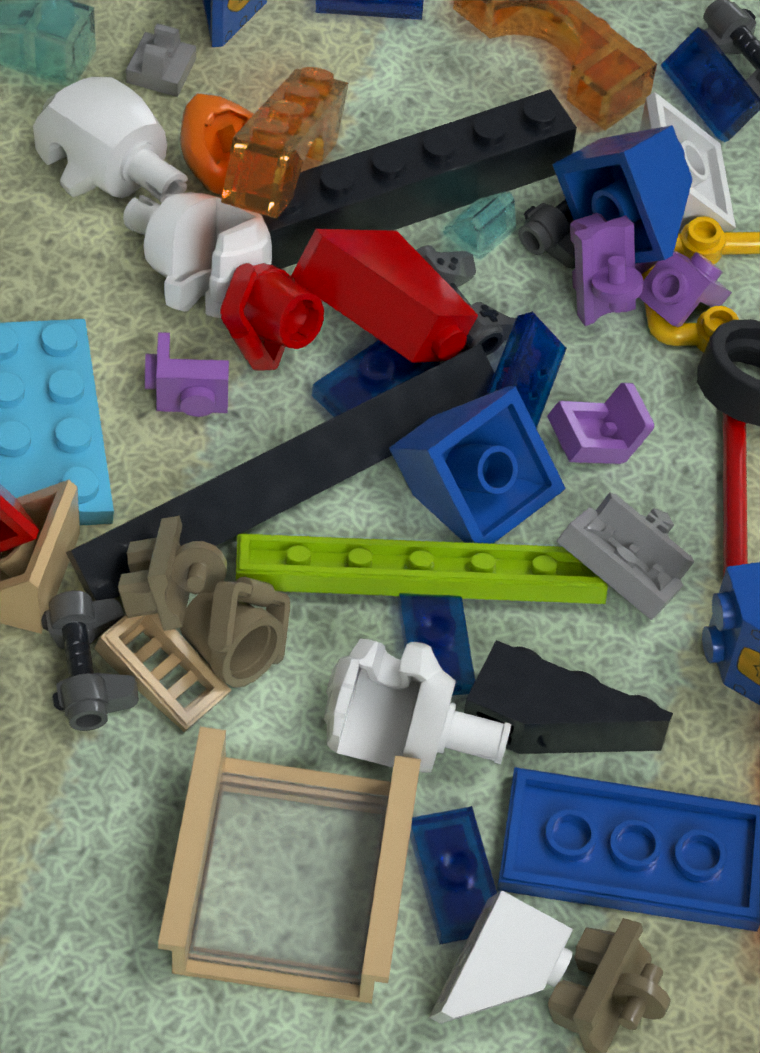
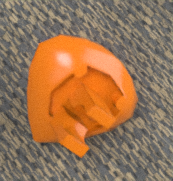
M197 93L186 105L183 112L180 132L182 154L190 171L207 190L230 197L247 183L259 165L267 149L269 138L273 137L267 115L258 117L239 104L223 97Z

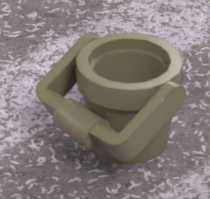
M240 577L235 582L220 581L217 583L214 592H202L192 599L186 608L183 626L180 630L182 636L211 665L215 675L232 687H244L260 678L272 664H278L283 660L290 615V598L285 593L275 591L270 583L247 577ZM252 605L266 607V610H264L263 608H255Z

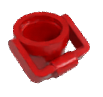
M250 263L240 265L233 274L220 309L224 325L254 371L276 370L285 347L293 349L306 347L314 341L324 321L322 301L314 293L293 280L285 270L266 263L254 266Z

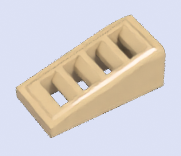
M158 613L131 618L125 615L100 636L94 648L120 675L134 676L138 691L183 732H186L231 692L229 686L213 673L212 668L176 629L163 630ZM143 632L151 640L136 653H133L127 645ZM161 648L169 656L150 672L143 663ZM180 665L187 673L167 690L159 681ZM196 681L200 682L206 690L188 706L183 708L176 699Z

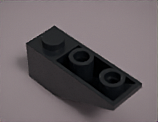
M497 640L466 698L464 709L466 714L504 724L505 722L510 723L511 728L506 749L518 754L661 751L673 716L672 712L660 708L647 697L628 695L600 683L597 678L589 673L570 671L543 660L536 652L528 648L512 647Z

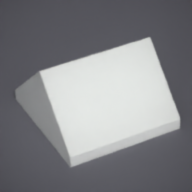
M656 92L646 97L639 131L673 125L678 141L684 149L685 159L693 178L679 232L682 231L686 224L697 217L712 218L720 224L723 232L732 231L736 228L721 144Z

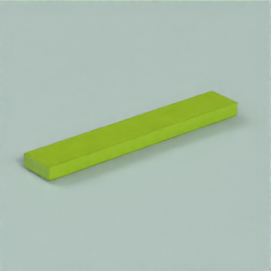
M238 534L236 580L240 577H247L267 582L273 586L275 591L606 604L608 584L562 546Z

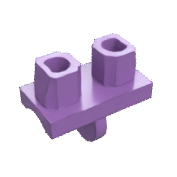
M599 213L574 220L570 224L571 241L575 249V269L572 271L573 288L576 291L577 315L581 322L587 326L595 323L599 317L607 313L635 310L636 298L640 296L643 290V277L635 269L634 223L626 215L607 221Z

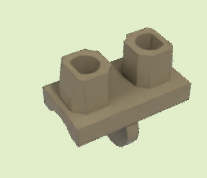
M180 516L161 519L157 538L133 541L129 544L127 556L131 573L121 574L118 585L127 617L131 618L158 613L164 631L182 628L190 593L214 592L217 583L224 581L227 573V560L222 551L213 544L204 541H192L180 546L179 538L183 526Z
M623 918L616 932L586 927L576 946L574 958L578 970L594 975L589 986L586 987L563 979L556 985L548 1000V1009L553 1022L571 1032L578 1033L584 1051L588 1053H606L620 1025L629 1030H636L642 1017L652 1020L661 1019L665 1016L670 1006V997L658 985L663 976V970L651 963V954L639 941L643 932L642 924Z

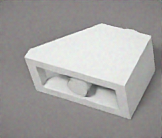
M501 890L487 900L429 1018L442 1024L528 997L544 990L546 984L555 987L564 975L573 952L565 948V945L573 929Z

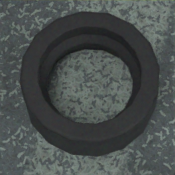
M753 319L732 320L719 325L711 335L697 367V383L705 398L719 411L738 421L760 426V380L741 371L733 363L742 362L760 368V321Z

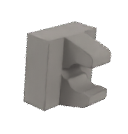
M157 23L154 34L144 33L126 68V83L178 97L196 61V46L181 42L179 29Z

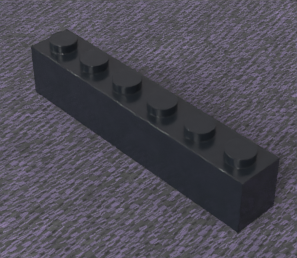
M549 89L248 189L246 206L262 215L271 236V265L283 269L298 263L315 229L394 231L554 176L556 173L552 164L573 153L577 127L552 90Z

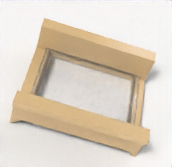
M200 726L158 940V949L172 951V974L372 1004L375 982H389L421 759L395 755L391 782L226 757V730Z

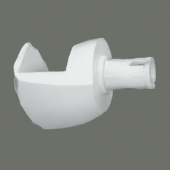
M89 77L55 93L46 100L42 112L33 125L36 151L47 165L67 156L68 164L61 176L60 185L72 197L84 194L97 186L111 196L125 198L143 187L162 203L166 198L174 194L184 193L187 189V184L184 183L188 181L187 176L164 161L167 150L166 135L156 117L139 95L112 77Z
M187 192L174 194L166 198L161 205L144 195H139V199L135 197L131 199L124 210L123 220L125 226L132 231L145 235L143 246L146 261L155 271L166 277L164 282L165 302L171 308L184 312L189 311L202 296H205L206 315L221 318V305L235 270L245 263H250L253 266L262 263L272 264L271 236L262 215L241 203L208 194Z
M360 639L350 655L341 657L335 664L326 691L328 700L324 721L327 724V746L332 751L392 768L395 755L421 759L419 773H431L436 754H443L445 748L501 764L511 724L506 722L504 724L455 711L456 704L450 702L456 681L442 670L431 646L419 642L408 643L400 660L387 653L382 643L369 639Z

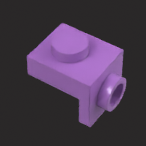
M674 250L673 256L666 260L658 261L643 280V290L638 298L671 325L680 327L700 302L710 307L722 306L732 292L717 281L723 272L698 252H695L691 258H688Z
M158 332L157 354L146 353L145 389H156V411L184 412L195 417H203L211 413H228L229 360L170 359V333Z
M621 383L605 403L558 401L547 415L569 462L625 463L654 429V422L633 383Z

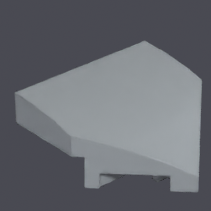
M611 492L608 493L596 510L588 508L574 519L556 541L651 620L683 587L681 578L694 563L692 556L669 538L668 533L674 524L668 513L653 508L647 517L640 515L618 495Z

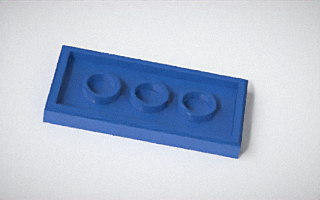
M514 767L497 890L758 931L760 926V806Z

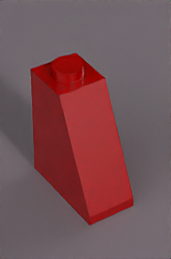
M315 229L291 275L297 283L412 363L444 362L456 356L465 346L467 335L478 317V314L398 231Z

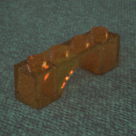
M454 0L453 9L490 39L506 35H527L547 41L563 52L572 66L566 100L605 131L644 104L646 97L651 95L657 63L645 51L635 47L612 29L604 19L594 15L576 0Z
M296 68L233 137L221 203L278 218L293 199L305 158L323 162L335 147L349 83L334 79V75L330 71L322 68Z

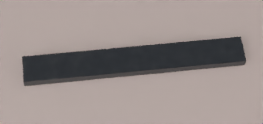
M481 344L476 345L67 551L66 554L85 592L92 597V602L114 599L120 596L118 585L121 574L131 573L127 556L130 542L157 538L161 519L180 516L183 525L179 538L180 546L192 541H204L217 546L392 456L389 447L432 416L498 391L502 387Z

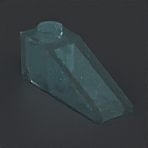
M0 0V65L65 86L79 81L96 52L94 7L73 0Z

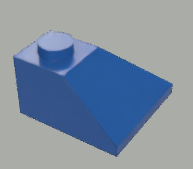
M516 386L505 387L432 416L389 447L413 496L464 543L494 544L566 489Z

